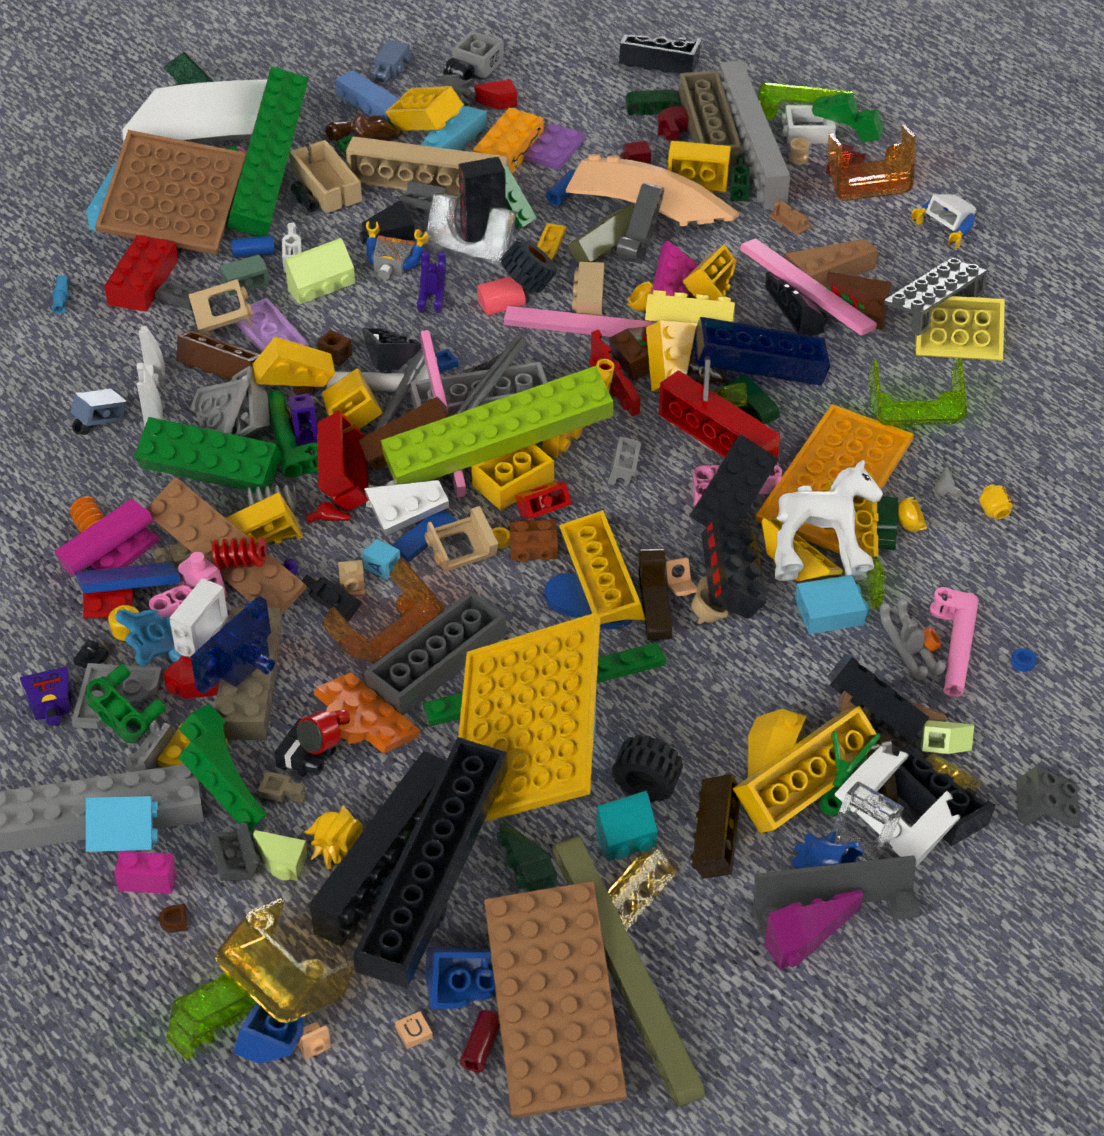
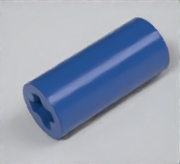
M570 170L546 192V199L550 204L559 206L572 194L566 193V188L575 170Z
M273 235L232 239L233 257L275 254Z

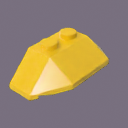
M764 517L762 527L767 555L774 559L777 549V532L782 529L784 523L776 517ZM794 534V551L802 560L804 566L798 572V577L794 580L798 582L813 581L842 574L843 570L835 565L798 534Z

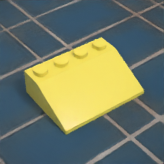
M653 290V294L647 295L646 321L697 323L696 326L734 330L735 302H731V298L718 297V301L709 300L708 295L696 294L695 299L687 298V293L675 292L674 296H666V291Z
M951 296L932 309L930 329L919 336L915 335L916 356L1003 361L1005 299Z

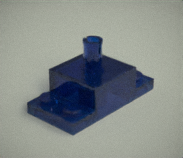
M258 595L190 656L196 690L204 694L211 687H214L220 679L237 687L256 669H259L266 675L269 674V671L273 670L275 661L269 658L267 641L271 633L267 599Z

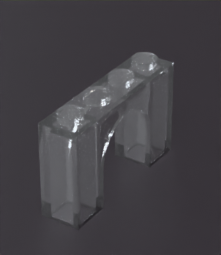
M442 192L435 193L427 227V234L429 236L427 243H430L431 247L435 249H443L445 247L454 254H462L464 252L469 254L470 258L481 259L483 257L488 259L487 262L500 264L501 257L511 245L517 212L500 207L491 208L484 237L479 242L472 243L465 240L459 234L456 227L460 197Z

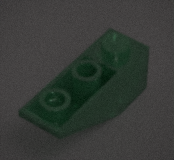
M500 820V832L496 833L497 841L500 848L505 847L507 851L505 853L506 861L509 868L514 867L516 872L514 878L518 889L523 888L524 892L557 887V872L548 852L506 821Z

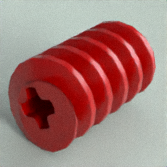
M260 536L258 543L255 537H251L249 544H247L246 538L243 537L240 540V545H238L236 538H232L231 545H229L227 539L222 540L221 546L217 539L213 541V558L219 569H225L226 567L229 569L235 567L243 568L245 566L252 568L254 565L261 567L265 562L266 541L262 536Z

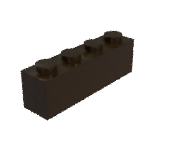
M732 774L702 779V787L698 794L700 801L699 811L696 812L697 827L696 832L693 834L694 851L691 854L690 860L693 869H696L703 879L731 875L733 871L740 800L733 790L738 783Z

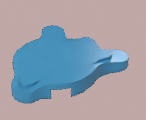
M121 609L116 613L115 617L118 623L130 629L131 633L126 636L125 640L136 650V662L140 666L148 665L153 657L167 655L175 647L170 617L163 618L161 615L156 614L157 610H144L140 613H132Z

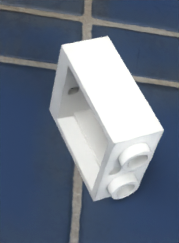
M786 105L785 113L781 115L783 137H787V144H790L791 140L795 138H804L809 143H834L835 121L815 116L811 110L813 105ZM793 122H823V125H793Z
M202 578L170 616L175 651L179 654L197 659L228 621L223 586Z

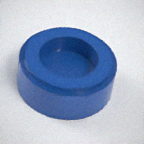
M1020 648L1012 653L1011 664L1018 671L1028 672L1034 669L1037 658L1031 650Z

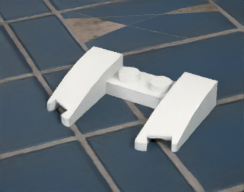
M141 326L139 338L144 363H137L139 376L137 387L145 426L148 417L163 420V407L156 387H159V380H165V362L156 339L147 326Z
M880 746L834 795L852 812H856L893 847L892 849L900 857L915 856L916 866H918L960 819V816L951 815L946 801L953 798L946 791L913 826L908 824L876 792L909 755L901 751L898 756L884 753L886 747Z

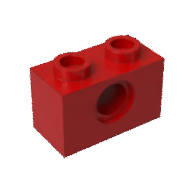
M553 481L514 495L520 516L527 519L572 505L566 482Z

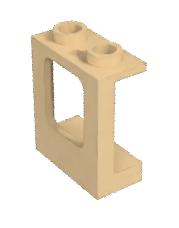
M238 279L189 294L196 324L201 334L211 337L210 330L245 319L249 326L252 325L250 317L254 316L250 303L246 304L245 301L248 298L245 286H240ZM228 291H237L241 305L240 309L220 316H213L208 301L209 298Z
M480 506L471 509L470 517L434 528L432 522H428L425 540L428 546L433 547L435 562L437 565H441L444 572L497 555L498 542ZM461 532L465 533L474 552L449 560L440 539Z

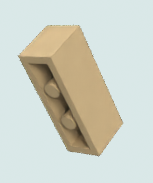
M579 262V270H575L573 286V296L577 297L572 299V310H576V313L602 316L604 263Z

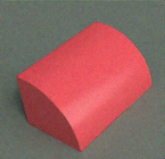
M510 276L477 285V301L487 316L506 311L507 306L520 307L526 305L522 286Z

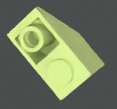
M928 720L922 727L921 749L923 752L944 754L971 751L974 724Z

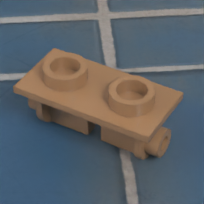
M776 201L774 203L775 211L769 214V217L795 234L799 235L812 227L808 223L809 220L806 215L795 209L791 212L792 207L784 201Z

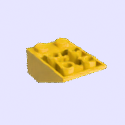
M359 368L322 392L329 416L340 410L352 422V426L355 425L358 429H361L383 414Z

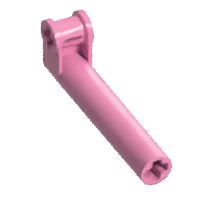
M941 587L936 589L934 593L935 601L931 603L929 609L934 617L953 621L944 692L949 696L959 697L964 693L979 599L972 593Z

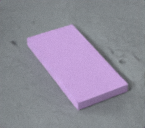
M268 298L250 304L254 315L250 317L251 326H249L246 319L235 322L261 353L274 337L309 347V343Z

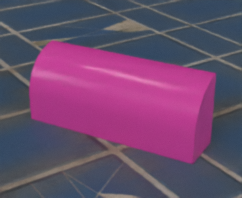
M130 499L54 552L62 567L70 575L76 576V572L83 571L153 522L151 514L136 501Z

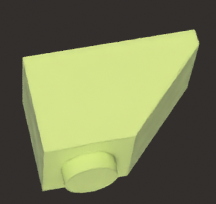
M255 830L253 833L255 849L271 875L276 876L280 880L286 881L291 879L298 881L308 856L306 840Z

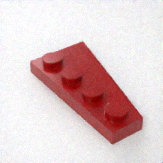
M600 330L591 332L590 367L596 366L597 362L601 359L611 360L614 363L610 388L612 396L619 399L622 408L627 410L631 416L640 414L641 398L629 378H623V371L619 362L612 360L610 355L612 350L608 344L603 345Z

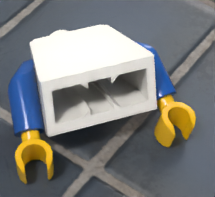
M933 194L932 198L922 206V209L917 208L912 211V220L916 219V224H922L924 222V214L927 213L951 230L957 231V233L949 235L948 245L951 242H956L954 248H958L961 244V237H964L974 225L976 207L957 195Z

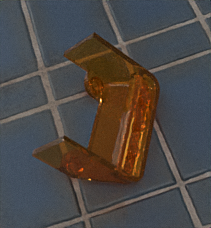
M902 124L901 143L893 144L887 148L885 160L849 165L848 157L842 152L841 143L833 133L828 134V166L837 197L842 201L909 192L914 184L916 145L914 133L906 124Z
M403 557L398 559L389 574L404 592L398 597L395 604L396 610L402 617L368 642L363 635L355 632L335 607L329 610L321 625L346 654L375 664L445 611L442 602Z

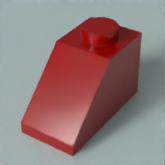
M511 79L474 85V93H476V96H474L475 102L497 110L517 107V91Z
M182 655L163 673L165 687L172 695L177 694L184 699L215 696L218 693L220 676L187 656Z

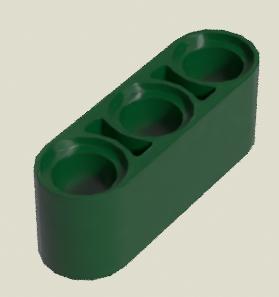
M676 90L631 91L625 96L626 109L630 116L659 115L664 109L682 106L679 92Z
M743 375L725 384L724 390L727 397L742 411L758 419L761 423L767 424L780 417L777 404L747 375Z

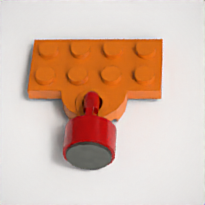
M351 672L317 686L314 695L328 706L327 710L318 711L304 717L297 725L298 740L301 746L311 754H319L335 747L340 739H346L347 744L358 743L366 739L385 754L416 739L420 733V729L411 723L410 720L405 718Z

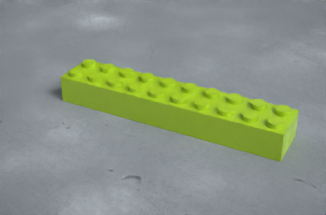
M593 366L381 440L383 455L396 485L426 482L614 416L613 400L597 367Z

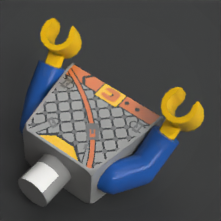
M369 221L366 223L369 233L366 254L370 264L374 265V271L378 272V276L381 279L387 280L390 275L401 277L406 271L419 264L421 253L424 249L422 245L429 240L426 231L421 238H419L421 231L419 229L415 231L414 236L417 239V243L379 235L378 238H375V235L380 230L378 223L376 222L375 229H370Z

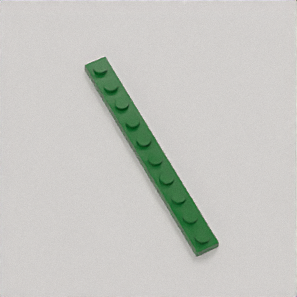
M658 642L598 657L597 683L665 666L666 658ZM463 692L423 703V709L430 727L460 719Z

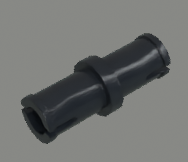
M296 181L298 187L295 183H292L291 191L296 195L298 202L303 204L309 212H313L311 207L316 211L319 205L313 198L311 191L306 189L300 181Z

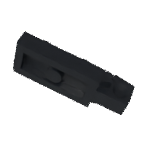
M306 574L302 580L311 589L308 595L313 600L348 623L362 604L356 597L325 577H320L316 581Z

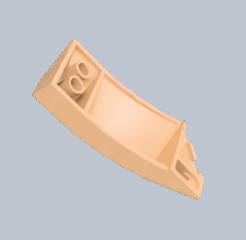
M590 154L589 157L580 162L566 188V193L600 195L636 203L643 183L664 187V196L659 212L680 222V226H687L692 221H697V224L714 223V219L726 222L733 221L739 217L738 211L700 184L667 169L643 162L619 159V156L615 155L601 158L599 154Z

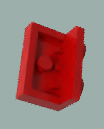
M134 589L83 593V618H108L110 612L119 606H133Z

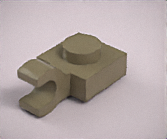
M181 543L168 545L169 550L165 548L154 550L156 563L172 562L175 568L192 554Z
M269 771L266 772L257 790L258 797L283 802L284 798L288 797L293 802L303 804L307 797V794L303 793L305 785L292 783L291 776Z

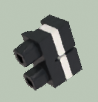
M299 718L289 731L288 736L283 739L274 752L276 767L283 770L291 768L296 770L302 777L307 772L319 775L324 767V759L318 756L322 754L332 757L336 752V746L319 754L307 752L301 746L297 737V725L301 720Z

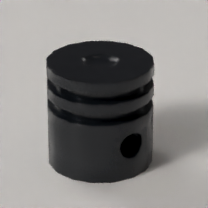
M450 58L445 63L443 75L459 73V78L466 81L473 79L474 67L466 62Z

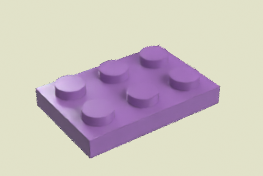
M550 123L524 154V160L560 171L585 140V133Z

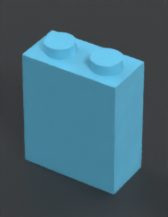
M853 575L797 584L795 600L809 634L865 625L866 616L869 615L868 604L866 601H863L861 587L855 583Z
M153 796L86 798V852L153 850V844H158V828H153V817H158V802L153 801Z

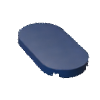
M559 574L547 582L544 596L552 610L573 618L592 614L577 574ZM633 620L613 621L601 624L600 627L618 629V626L624 625L625 627Z

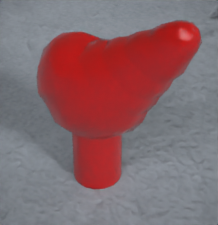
M325 501L318 505L317 511L307 514L306 519L310 524L320 519L324 521H349L351 516L335 508L331 502Z

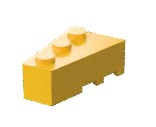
M723 244L709 254L682 282L695 298L696 294L708 295L709 300L718 301V297H726V291L730 289L729 280L733 277L737 260Z
M659 321L646 327L652 392H660V382L677 370L687 375L697 323Z

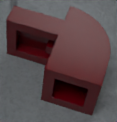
M684 106L664 109L658 115L657 135H663L669 144H671V141H678L679 133L688 132L689 116Z

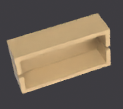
M326 140L309 145L311 164H309L306 146L290 151L291 171L303 186L311 191L313 198L325 213L341 209L342 205L347 207L362 202L360 180Z

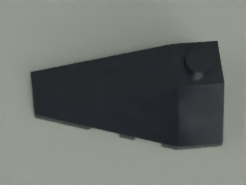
M766 272L765 289L799 337L802 339L824 333L827 317L817 304L772 272Z
M362 328L372 364L380 373H392V370H399L421 349L420 342L415 339L407 341V336L396 335V332L384 328Z

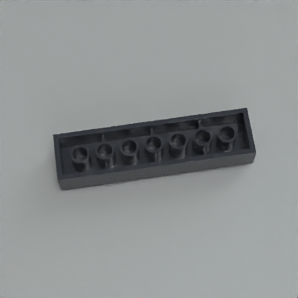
M423 750L309 903L313 934L342 947L347 939H352L358 923L361 919L365 920L368 917L371 905L377 899L376 890L377 886H380L381 878L387 877L389 870L392 869L394 871L446 760Z

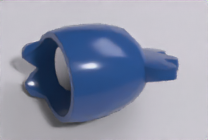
M836 830L830 832L826 837L819 838L809 833L804 837L805 843H799L794 847L798 856L793 858L792 865L794 868L800 869L856 862L857 857L863 855L864 849L855 841L835 843Z

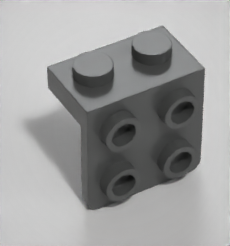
M1038 765L1016 780L1018 820L1020 823L1028 825L1041 815L1046 814L1072 828L1080 825L1077 787L1073 783Z

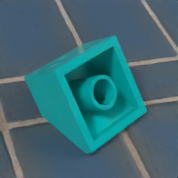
M646 791L597 806L596 839L607 861L621 860L630 854L639 851L646 852L657 846L658 831Z

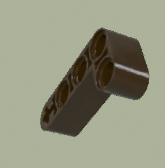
M664 548L640 549L639 582L641 583L639 584L647 640L672 639V622L665 580Z

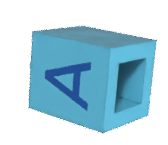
M376 539L363 551L364 569L386 580L401 566L400 550L379 539Z

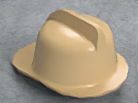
M707 576L702 577L691 607L698 616V624L703 622L714 623L720 618H726L729 611L710 604Z

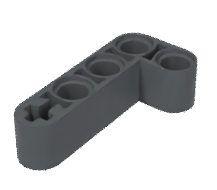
M647 183L641 185L626 237H621L617 245V255L622 260L638 264L643 263L641 261L645 259L663 200L664 187Z

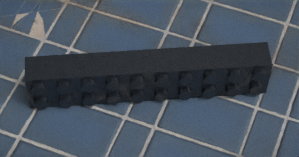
M457 737L353 954L355 972L408 989L507 773L506 751Z

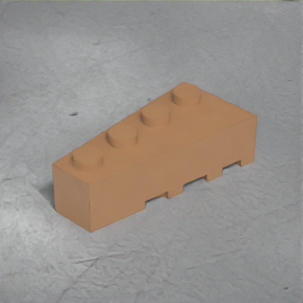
M860 239L785 253V259L826 287L828 271L858 276L875 269L878 250L867 239Z

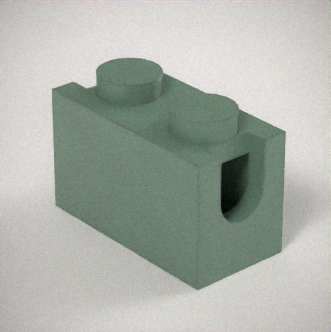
M260 255L220 266V271L224 276L221 278L223 284L238 279L240 286H245L246 291L269 285L268 269ZM232 290L228 291L231 296L237 294V291Z

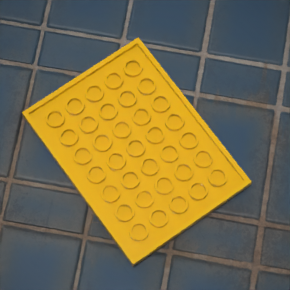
M596 613L467 652L458 737L507 752L508 770L484 822L590 794L600 617Z

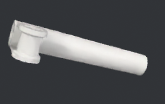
M424 363L414 381L429 379L426 363ZM335 371L334 376L326 384L327 388L351 372ZM361 372L371 391L395 392L405 373Z

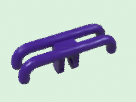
M423 251L421 253L419 298L417 301L419 313H423L426 310L427 294L435 295L434 311L441 313L443 310L446 275V254L444 251L438 253V267L434 263H429V252Z

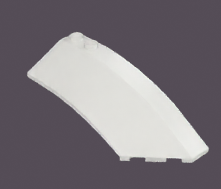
M267 80L218 81L156 88L122 129L123 143L128 130L193 143L251 139Z

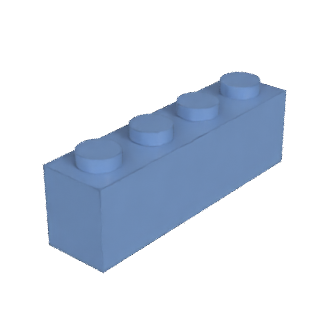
M354 70L335 79L336 93L340 98L358 107L365 114L370 116L381 115L383 120L390 125L393 124L385 111L399 98Z

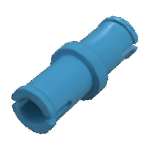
M64 275L56 278V286L52 292V311L55 314L65 313L66 301L69 299L68 287L70 279H67L68 277Z

